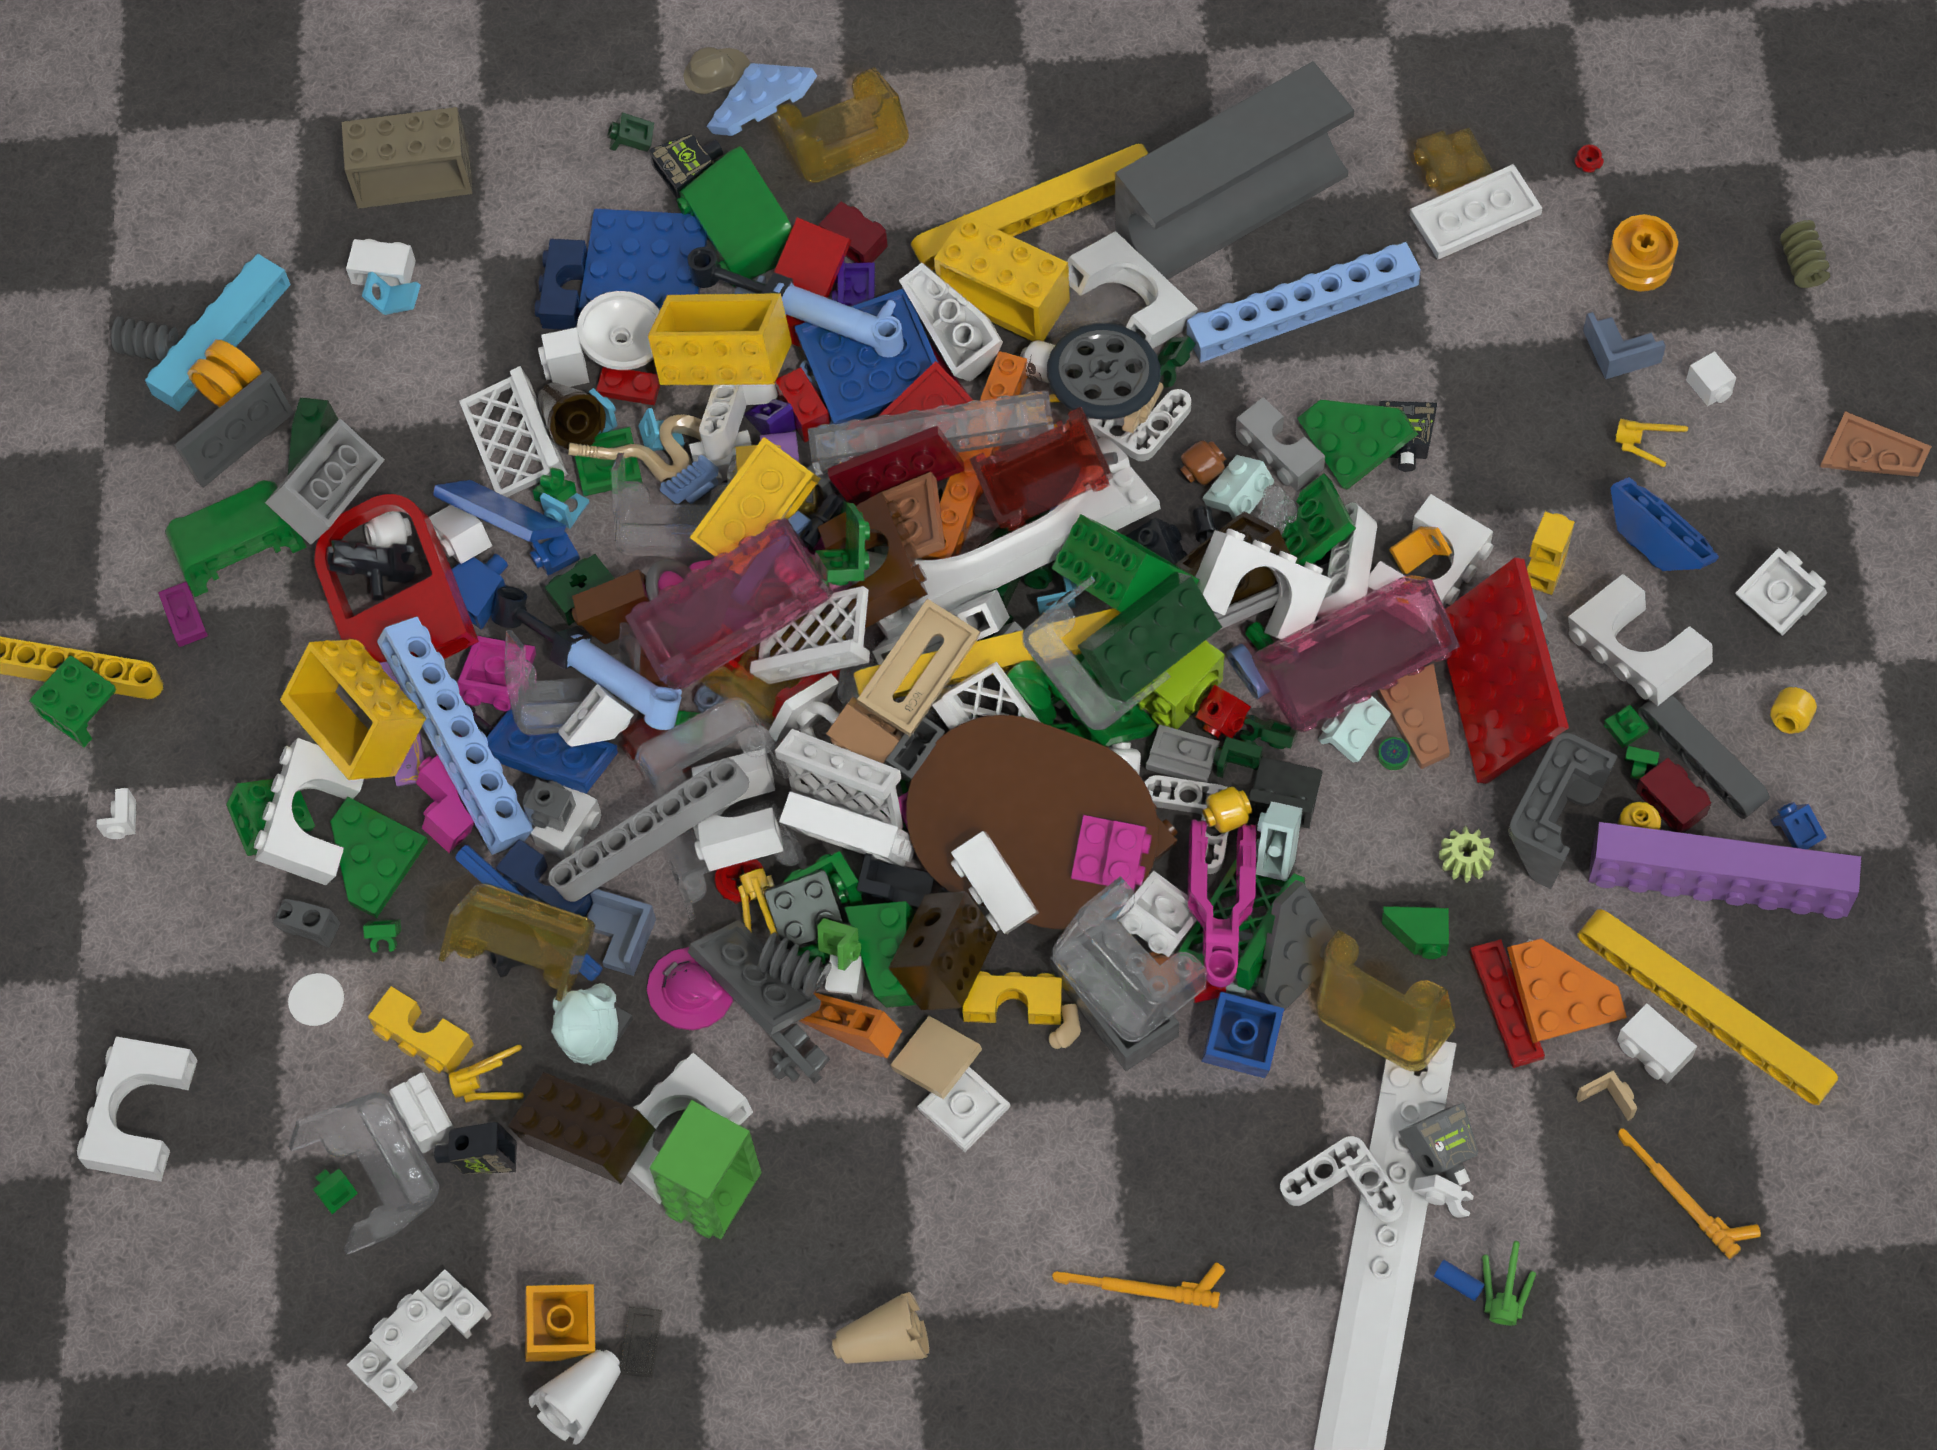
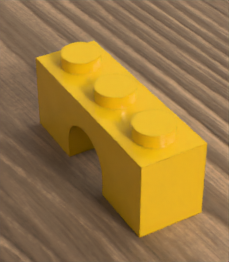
M1545 511L1532 541L1529 555L1531 560L1527 567L1532 588L1550 595L1553 594L1564 568L1575 523L1562 514H1552Z
M980 971L963 1005L964 1022L996 1023L998 1007L1006 1000L1016 999L1022 1001L1027 1006L1029 1024L1061 1025L1062 978L1048 973L1038 974L1036 977H1026L1016 972L1006 973L1004 976H992L988 972Z
M390 986L368 1016L373 1026V1033L387 1042L390 1038L399 1043L398 1048L412 1058L416 1054L425 1059L424 1064L438 1074L441 1071L447 1074L454 1072L474 1045L470 1035L444 1018L429 1032L419 1033L414 1031V1024L422 1014L417 1002Z

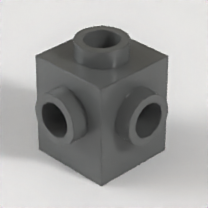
M537 779L533 789H528L523 799V806L528 820L533 825L543 829L548 826L562 832L576 806L572 792L554 781L546 783Z

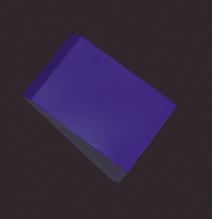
M773 399L767 404H757L744 413L745 417L762 435L793 432L796 430L793 408L787 402Z

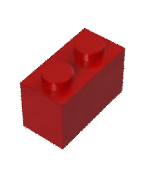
M800 367L777 378L775 381L778 393L777 398L780 401L791 404L796 430L804 443L823 434L830 424L829 413L803 369Z

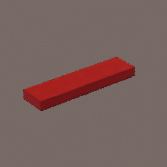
M1499 939L1471 947L1469 952L1512 1067L1516 1068L1543 1060L1545 1054L1540 1041L1534 1043L1532 1041L1515 975L1502 940Z

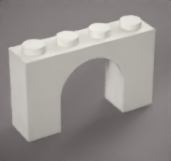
M1116 231L1071 255L1067 261L1069 286L1080 296L1104 283L1123 284L1140 294L1147 307L1133 314L1126 328L1137 332L1148 341L1153 349L1186 330L1187 319L1194 316L1198 310L1193 303Z
M1430 494L1415 514L1412 531L1420 526L1438 527L1452 551L1448 556L1451 561V568L1445 575L1436 580L1416 581L1380 561L1370 573L1365 599L1423 635L1430 626L1432 628L1437 626L1438 619L1443 613L1442 609L1446 604L1451 605L1455 602L1460 593V589H1458L1463 581L1468 583L1477 570L1475 566L1480 559L1485 561L1494 547L1491 544L1492 530ZM1432 536L1434 542L1440 547L1438 540Z
M1229 528L1226 533L1215 530L1196 574V578L1200 579L1197 586L1212 611L1225 615L1242 577L1254 568L1267 566L1277 579L1279 594L1264 633L1303 648L1332 579L1322 575L1323 568L1306 562L1303 567L1296 564L1297 557L1283 551H1280L1278 556L1270 553L1271 546L1254 540L1253 544L1243 541L1245 535Z
M1622 574L1568 616L1569 636L1578 646L1582 645L1589 650L1597 662L1605 663L1610 667L1621 681H1627L1643 699H1649L1659 706L1713 662L1712 643L1689 626L1668 644L1654 651L1638 652L1622 646L1616 640V635L1623 627L1646 610L1645 591Z
M997 589L948 611L980 631V636L977 640L998 632L1010 618ZM902 634L890 640L886 637L872 651L879 665L886 659ZM934 636L922 654L939 650L944 643V639L941 636Z
M297 738L290 747L285 746L281 754L279 763L283 764L281 774H277L272 783L271 791L275 792L273 801L268 802L262 819L266 820L264 831H259L254 843V848L258 849L255 860L327 885L336 877L344 848L312 837L298 826L292 813L293 796L297 791L303 789H318L343 799L347 797L353 799L360 792L364 779L348 780L319 745Z
M765 748L729 757L747 775L749 788L741 797L693 827L696 838L699 840L695 842L697 856L699 860L705 859L709 871L783 851L781 830L772 807L738 817L720 816L724 810L740 800L775 791L773 770ZM717 761L692 767V775H697Z
M122 1037L115 1038L113 1047L110 1046L106 1054L107 1067L104 1077L101 1076L97 1082L95 1106L89 1109L87 1115L88 1128L85 1138L82 1137L77 1148L78 1159L86 1168L155 1181L162 1180L170 1153L166 1144L161 1140L138 1137L121 1132L117 1127L116 1114L123 1098L133 1089L143 1085L156 1084L189 1090L197 1059L190 1049Z
M694 1053L687 1059L680 1061L671 1075L663 1082L658 1083L652 1089L651 1094L640 1105L633 1107L639 1110L655 1129L668 1115L686 1109L691 1100L738 1125H741L753 1113L746 1097ZM653 1134L627 1176L660 1204L662 1201L657 1193L658 1190L649 1169L659 1153L653 1148Z

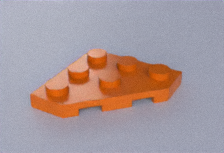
M1537 939L1507 947L1533 1043L1627 1018L1617 985L1545 940Z

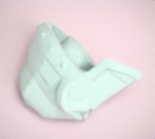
M604 983L595 984L586 990L570 991L562 997H555L553 1000L555 1015H553L554 1021L551 1033H553L558 1045L574 1063L577 1062L591 1066L593 1063L606 1060L614 1049L618 1034L616 1008H614L616 994L612 988Z

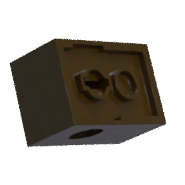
M1245 511L1219 530V532L1226 533L1229 528L1245 535L1243 541L1253 544L1254 540L1271 546L1270 553L1277 556L1280 551L1290 554L1278 528ZM1212 536L1175 565L1196 577ZM1267 566L1250 570L1238 583L1229 605L1268 589L1277 582L1274 573Z
M966 891L925 894L889 969L921 1010L962 1008L998 933Z

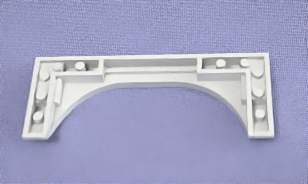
M1104 437L1076 449L1078 456L1081 458L1116 452L1118 456L1117 464L1082 469L1074 489L1054 510L1038 520L980 548L945 559L915 560L916 565L919 564L926 574L927 581L923 583L928 595L876 623L888 640L904 633L927 598L943 609L950 611L1056 560L1058 553L1062 550L1070 535L1072 526L1076 523L1080 514L1116 531L1161 509L1158 498L1130 467L1128 456L1114 442ZM868 551L869 569L864 570V579L881 567L887 557L886 555ZM851 581V582H852V585H854V584H856V583L859 582V581Z

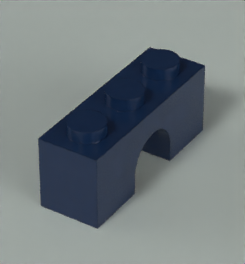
M550 239L548 250L543 252L545 273L539 277V292L542 293L541 299L536 300L535 316L540 318L542 329L567 330L577 327L580 315L577 290H566L561 287L570 280H583L587 258L585 240Z
M519 839L497 865L496 871L538 909L541 907L549 912L548 916L561 927L567 924L575 930L591 910L593 905L591 892L577 901H567L553 886L541 884L539 880L548 868L545 857Z

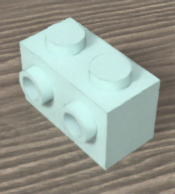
M1271 801L1267 813L1261 812L1257 831L1261 832V837L1256 842V858H1258L1256 875L1287 881L1296 859L1303 808Z

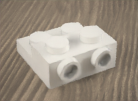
M1778 548L1735 594L1783 636L1803 614L1806 616L1827 592L1823 587L1826 582L1816 572L1812 570L1808 574L1800 567L1803 562L1793 552L1789 550L1785 554Z
M1155 871L1145 880L1116 918L1122 923L1126 932L1139 935L1148 942L1149 948L1153 952L1163 953L1168 958L1197 921L1188 909V896Z

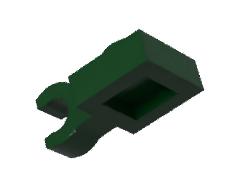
M1189 336L1169 339L1158 356L1161 376L1164 374V381L1162 382L1164 388L1174 385L1176 381V367L1183 366L1190 358V353L1196 343Z
M1246 715L1244 723L1252 725L1254 731L1243 730L1240 738L1254 741L1261 737L1262 741L1268 742L1274 748L1285 749L1287 747L1291 749L1297 738L1299 727L1269 719L1267 722L1254 715Z

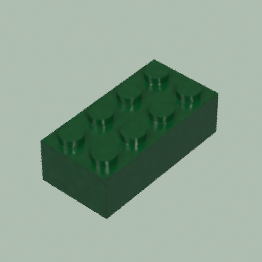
M1174 572L1080 643L1078 648L1108 696L1126 702L1220 630L1222 626L1192 576Z

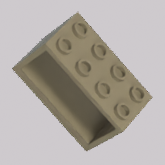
M457 107L342 122L345 173L358 209L472 194L469 146Z

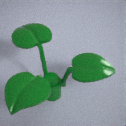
M1082 653L1067 657L1069 667L1078 672L1077 677L1080 680L1083 679L1080 678L1082 673L1078 671V667L1085 658ZM1030 660L1020 662L1006 674L1014 687L1032 706L1030 707L1041 723L1060 730L1064 729L1068 733L1096 742L1091 737L1090 731L1083 725L1074 727L1071 723L1052 724L1056 718V711L1053 705L1060 701L1061 698L1055 696L1051 699V691L1048 689L1049 684L1044 679L1046 673L1036 662Z

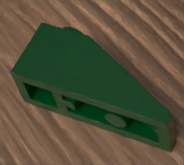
M299 399L292 423L287 476L319 438L338 421V417L328 400Z

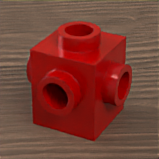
M1214 685L1209 695L1202 700L1195 717L1205 723L1202 729L1219 738L1222 733L1229 738H1233L1235 733L1242 728L1245 716L1251 706Z

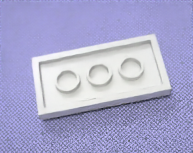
M1514 164L1410 209L1411 219L1437 259H1441L1542 213L1541 205Z

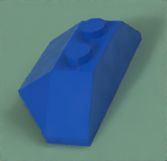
M1630 477L1613 484L1610 488L1617 531L1625 537L1628 544L1642 552L1653 566L1662 571L1701 569L1716 562L1719 558L1704 536L1661 498L1646 488L1638 486L1636 481Z

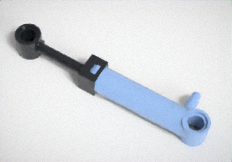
M698 247L688 255L687 260L691 281L697 287L710 288L719 280H722L756 294L781 293L785 314L872 346L877 354L882 357H894L903 350L904 343L901 323L897 318L891 316L896 306L892 300H888L878 315L874 316L796 287L793 284L792 278L775 272L768 283L763 284L723 269L718 264L714 250L708 247Z
M510 586L498 589L492 613V621L495 624L505 628H517L522 623L553 643L550 655L551 661L563 669L575 668L644 714V720L649 726L659 730L674 728L682 698V690L679 687L667 688L656 686L592 644V635L578 626L557 632L527 612L525 606L528 596L523 590Z

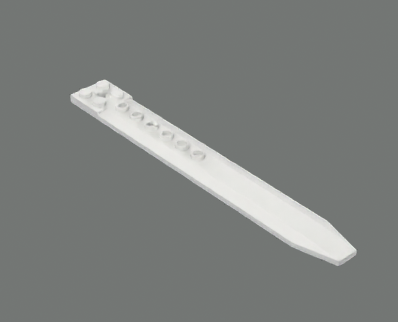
M1391 1031L1369 1151L1400 1194L1404 1204V1211L1395 1221H1382L1375 1215L1361 1194L1314 1450H1384L1428 1202L1425 1201V1196L1413 1191L1415 1179L1426 1177L1398 1131L1445 1109L1456 1043ZM1416 1062H1421L1423 1067L1427 1068V1072H1421L1420 1076H1415L1414 1070L1409 1069V1066L1415 1065ZM1373 1171L1366 1172L1363 1185H1375L1378 1182L1379 1175ZM1383 1191L1377 1194L1381 1199L1383 1208L1386 1207L1389 1211L1394 1208L1393 1202L1387 1200Z

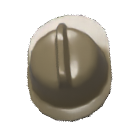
M701 48L694 53L686 66L683 75L684 82L690 90L696 93H712L736 85L742 77L744 70L750 65V61L744 53L737 49Z

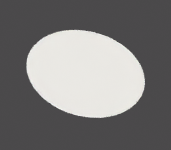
M322 973L307 975L300 979L290 991L288 998L290 1012L302 1024L309 1026L323 1025L334 1019L340 1012L344 1002V992L340 983L330 975Z

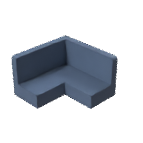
M1593 312L1586 315L1583 332L1605 379L1662 362L1666 345L1663 340L1655 342L1652 333L1623 341L1612 317L1597 321Z
M595 889L590 894L593 905L584 924L585 929L612 937L603 960L604 967L634 976L656 921L653 907L646 903Z

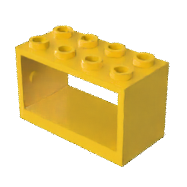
M965 214L934 258L936 274L984 313L991 322L1031 341H1044L1070 301L1068 262Z
M781 293L667 295L648 334L660 385L775 384L792 344Z
M763 437L689 538L736 573L744 576L768 538L798 511L821 478Z
M354 639L309 642L280 699L283 705L348 780L396 776L426 720V717L419 711L417 705L382 669L381 664L373 659L361 642ZM339 684L372 720L373 723L369 730L336 693Z

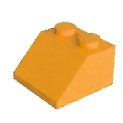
M594 1284L526 1286V1362L561 1361L595 1352Z

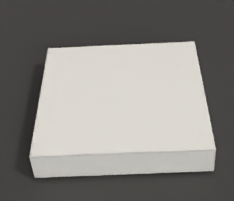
M968 1067L944 1099L930 1093L918 1105V1110L964 1152L1010 1108V1103L970 1067Z

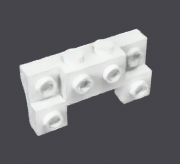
M444 1270L422 1292L418 1289L413 1295H406L398 1303L397 1310L389 1318L380 1320L374 1326L373 1334L369 1337L371 1342L347 1366L394 1412L398 1408L396 1402L409 1389L414 1392L418 1388L404 1370L451 1324L468 1339L472 1335L470 1329L482 1317L487 1320L492 1315L467 1288H464Z

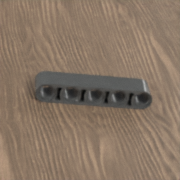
M1673 695L1659 706L1649 700L1638 709V715L1649 729L1739 818L1746 819L1769 800L1770 796L1765 786Z

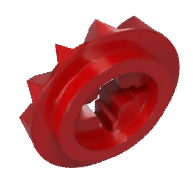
M757 859L717 869L715 874L717 890L724 899L731 900L735 904L742 902L736 881L733 878H739L740 874H742V869H744V874L762 869V864Z

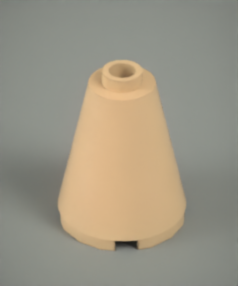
M911 1292L902 1293L836 1332V1338L832 1339V1346L837 1359L842 1358L846 1364L918 1360L928 1357L929 1341L924 1320L920 1321L915 1312L920 1309Z

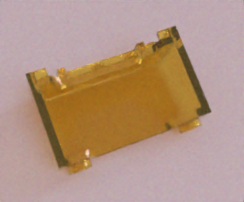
M875 67L861 72L853 79L852 92L854 97L804 118L799 108L790 103L778 106L777 112L771 114L773 122L791 156L807 181L812 183L821 182L899 150L907 143L909 132L899 95Z
M1337 930L1328 942L1325 951L1316 1002V1010L1320 1020L1405 1070L1412 1072L1424 1069L1456 1028L1448 991L1434 982L1424 980L1414 983L1405 995L1353 965L1359 956V946L1351 936Z

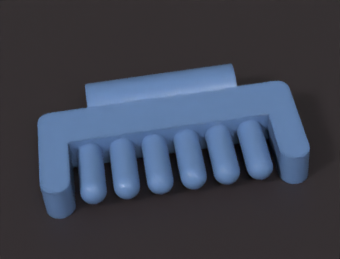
M699 455L698 461L688 465L687 469L682 470V473H677V477L673 476L671 480L662 482L660 491L676 504H679L684 499L692 504L718 486L719 483L716 477L718 476L719 468L705 456Z

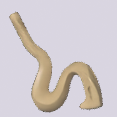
M673 415L661 424L659 429L660 440L671 456L673 465L666 464L657 453L641 444L604 448L569 443L568 455L597 457L598 459L605 460L629 457L638 458L646 464L659 482H666L671 480L673 476L677 477V473H682V470L687 469L688 465H692L688 453L673 438L672 434H685L701 440L699 427L702 419L690 415Z

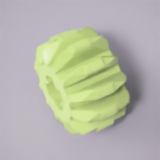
M1467 826L1463 828L1462 834L1453 829L1450 832V839L1444 838L1442 840L1441 847L1443 849L1439 851V859L1444 861L1442 866L1444 871L1453 870V880L1462 874L1467 883L1470 881L1471 874L1480 879L1483 877V870H1490L1492 865L1490 859L1494 856V850L1488 848L1491 842L1489 837L1480 839L1481 831L1479 829L1474 834H1469ZM1464 851L1469 852V857L1464 856Z

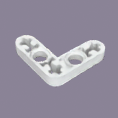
M1182 389L1171 390L1153 409L1146 422L1141 423L1134 433L1126 431L1122 436H1114L1109 430L1116 425L1123 426L1124 417L1101 420L1090 419L1080 415V420L1085 428L1101 438L1104 437L1111 440L1131 458L1137 461H1146L1155 455L1191 411V397ZM1180 400L1183 401V407L1178 405L1173 410V416L1170 415L1169 413L1172 411L1173 402L1178 403ZM1163 420L1168 424V427L1163 431H1157L1151 425L1154 421ZM1148 434L1150 438L1147 441V449L1142 447L1138 450L1137 443L1142 445L1147 440Z
M1160 775L1151 776L1145 781L1153 802L1157 807L1202 814L1201 820L1205 821L1202 810L1207 808L1206 802L1205 805L1201 804L1202 792H1206L1208 797L1211 794L1228 788L1218 784ZM1155 786H1161L1162 792H1160L1159 797L1153 796V791H1151L1155 789ZM1171 787L1175 788L1174 800H1170ZM1184 790H1192L1197 794V799L1194 802L1186 803L1180 799L1179 795ZM1229 831L1219 836H1210L1206 832L1205 837H1208V845H1215L1213 855L1215 859L1212 860L1211 864H1208L1207 874H1214L1222 868Z
M1354 1136L1338 1141L1287 1174L1280 1183V1190L1284 1199L1293 1206H1301L1349 1176L1380 1220L1385 1222L1395 1221L1404 1211V1204L1400 1194L1364 1142ZM1348 1148H1352L1354 1151L1357 1150L1358 1157L1352 1159L1351 1156H1347L1346 1150ZM1336 1155L1343 1165L1341 1169L1338 1168L1336 1160L1333 1158ZM1321 1164H1329L1333 1167L1332 1174L1325 1179L1318 1178L1315 1175L1317 1167ZM1373 1171L1379 1175L1378 1182L1375 1185L1365 1186L1361 1183V1177L1366 1172ZM1308 1173L1315 1184L1313 1187H1311L1305 1177ZM1294 1183L1297 1186H1301L1302 1192L1298 1195L1295 1192H1291L1290 1186ZM1381 1191H1383L1384 1196L1389 1202H1393L1394 1208L1389 1211L1386 1207L1383 1208L1381 1199L1377 1195Z

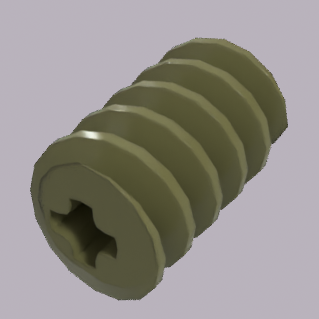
M1803 220L1790 225L1783 231L1780 237L1788 264L1791 266L1790 270L1794 276V282L1800 288L1821 285L1831 277L1830 273L1827 272L1830 267L1829 262L1825 260V251L1821 250L1823 245L1818 240L1819 234L1818 231H1815L1816 225L1811 220Z

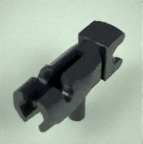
M332 540V547L328 546L326 551L328 570L351 576L365 574L367 578H370L371 597L374 601L384 599L382 576L388 577V582L408 583L416 572L415 566L405 564L410 554L414 552V547L410 545L393 544L391 548L357 542L355 547L351 548L348 541Z

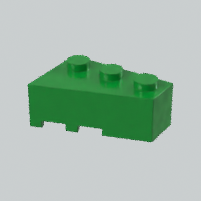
M906 901L845 907L850 925L858 928V942L861 943L860 954L875 997L886 1008L917 1005L889 969L916 911Z

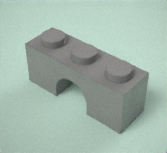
M1263 397L1236 418V436L1244 446L1249 445L1256 451L1258 459L1263 461L1265 466L1270 465L1277 472V476L1283 484L1291 485L1298 491L1324 470L1325 455L1305 436L1291 445H1284L1276 441L1275 437L1283 431L1284 416Z

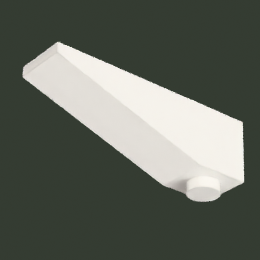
M923 263L899 280L955 377L972 381L993 365L1003 341L990 319Z

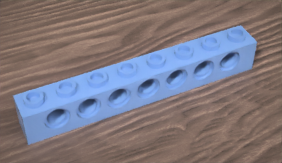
M1406 242L1399 245H1389L1382 251L1371 255H1361L1354 261L1333 265L1328 270L1317 274H1307L1300 280L1289 284H1279L1272 290L1251 294L1244 300L1235 303H1225L1218 309L1207 313H1197L1190 319H1187L1186 335L1196 343L1193 349L1201 363L1418 286L1421 269ZM1331 289V290H1334V291H1333V292H1328V291H1325V290ZM1298 299H1305L1307 301L1302 302L1298 301ZM1270 309H1279V311H1271ZM1249 318V319H1252V320H1251V321H1245V320H1242V319ZM1216 328H1223V329H1225V330H1223V331H1218V330H1215V329H1216Z
M418 617L385 627L377 643L405 695L417 705L419 711L426 717L422 727L490 853L493 855L509 849L519 839L525 842L533 831L532 823L528 820L526 812H523L518 803L515 789L505 779L501 763L492 755L485 734L479 731L471 708L465 705L461 698L457 682L448 674L442 655L436 652L428 629L422 626ZM410 652L416 653L418 657L411 655ZM424 678L431 680L433 684L426 682ZM438 704L443 705L447 710L441 709ZM452 731L458 732L462 737L456 736ZM467 757L472 758L476 764L468 761ZM481 784L487 785L491 791L484 789ZM496 811L503 813L506 818L500 817Z

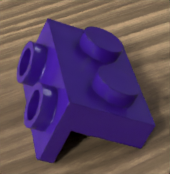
M844 258L834 282L838 283V291H832V300L851 307L874 299L875 263H845Z

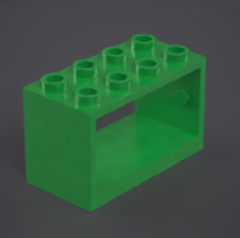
M1080 514L1076 523L1072 526L1070 535L1051 568L1120 612H1123L1174 572L1192 576L1196 584L1200 580L1137 541Z

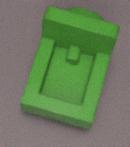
M823 918L817 925L818 950L837 956L838 969L845 971L853 961L858 959L861 952V943L858 942V928Z

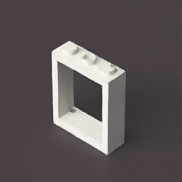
M789 792L779 822L792 830L864 855L866 853L873 854L877 859L904 867L906 861H911L915 850L910 835L899 827Z

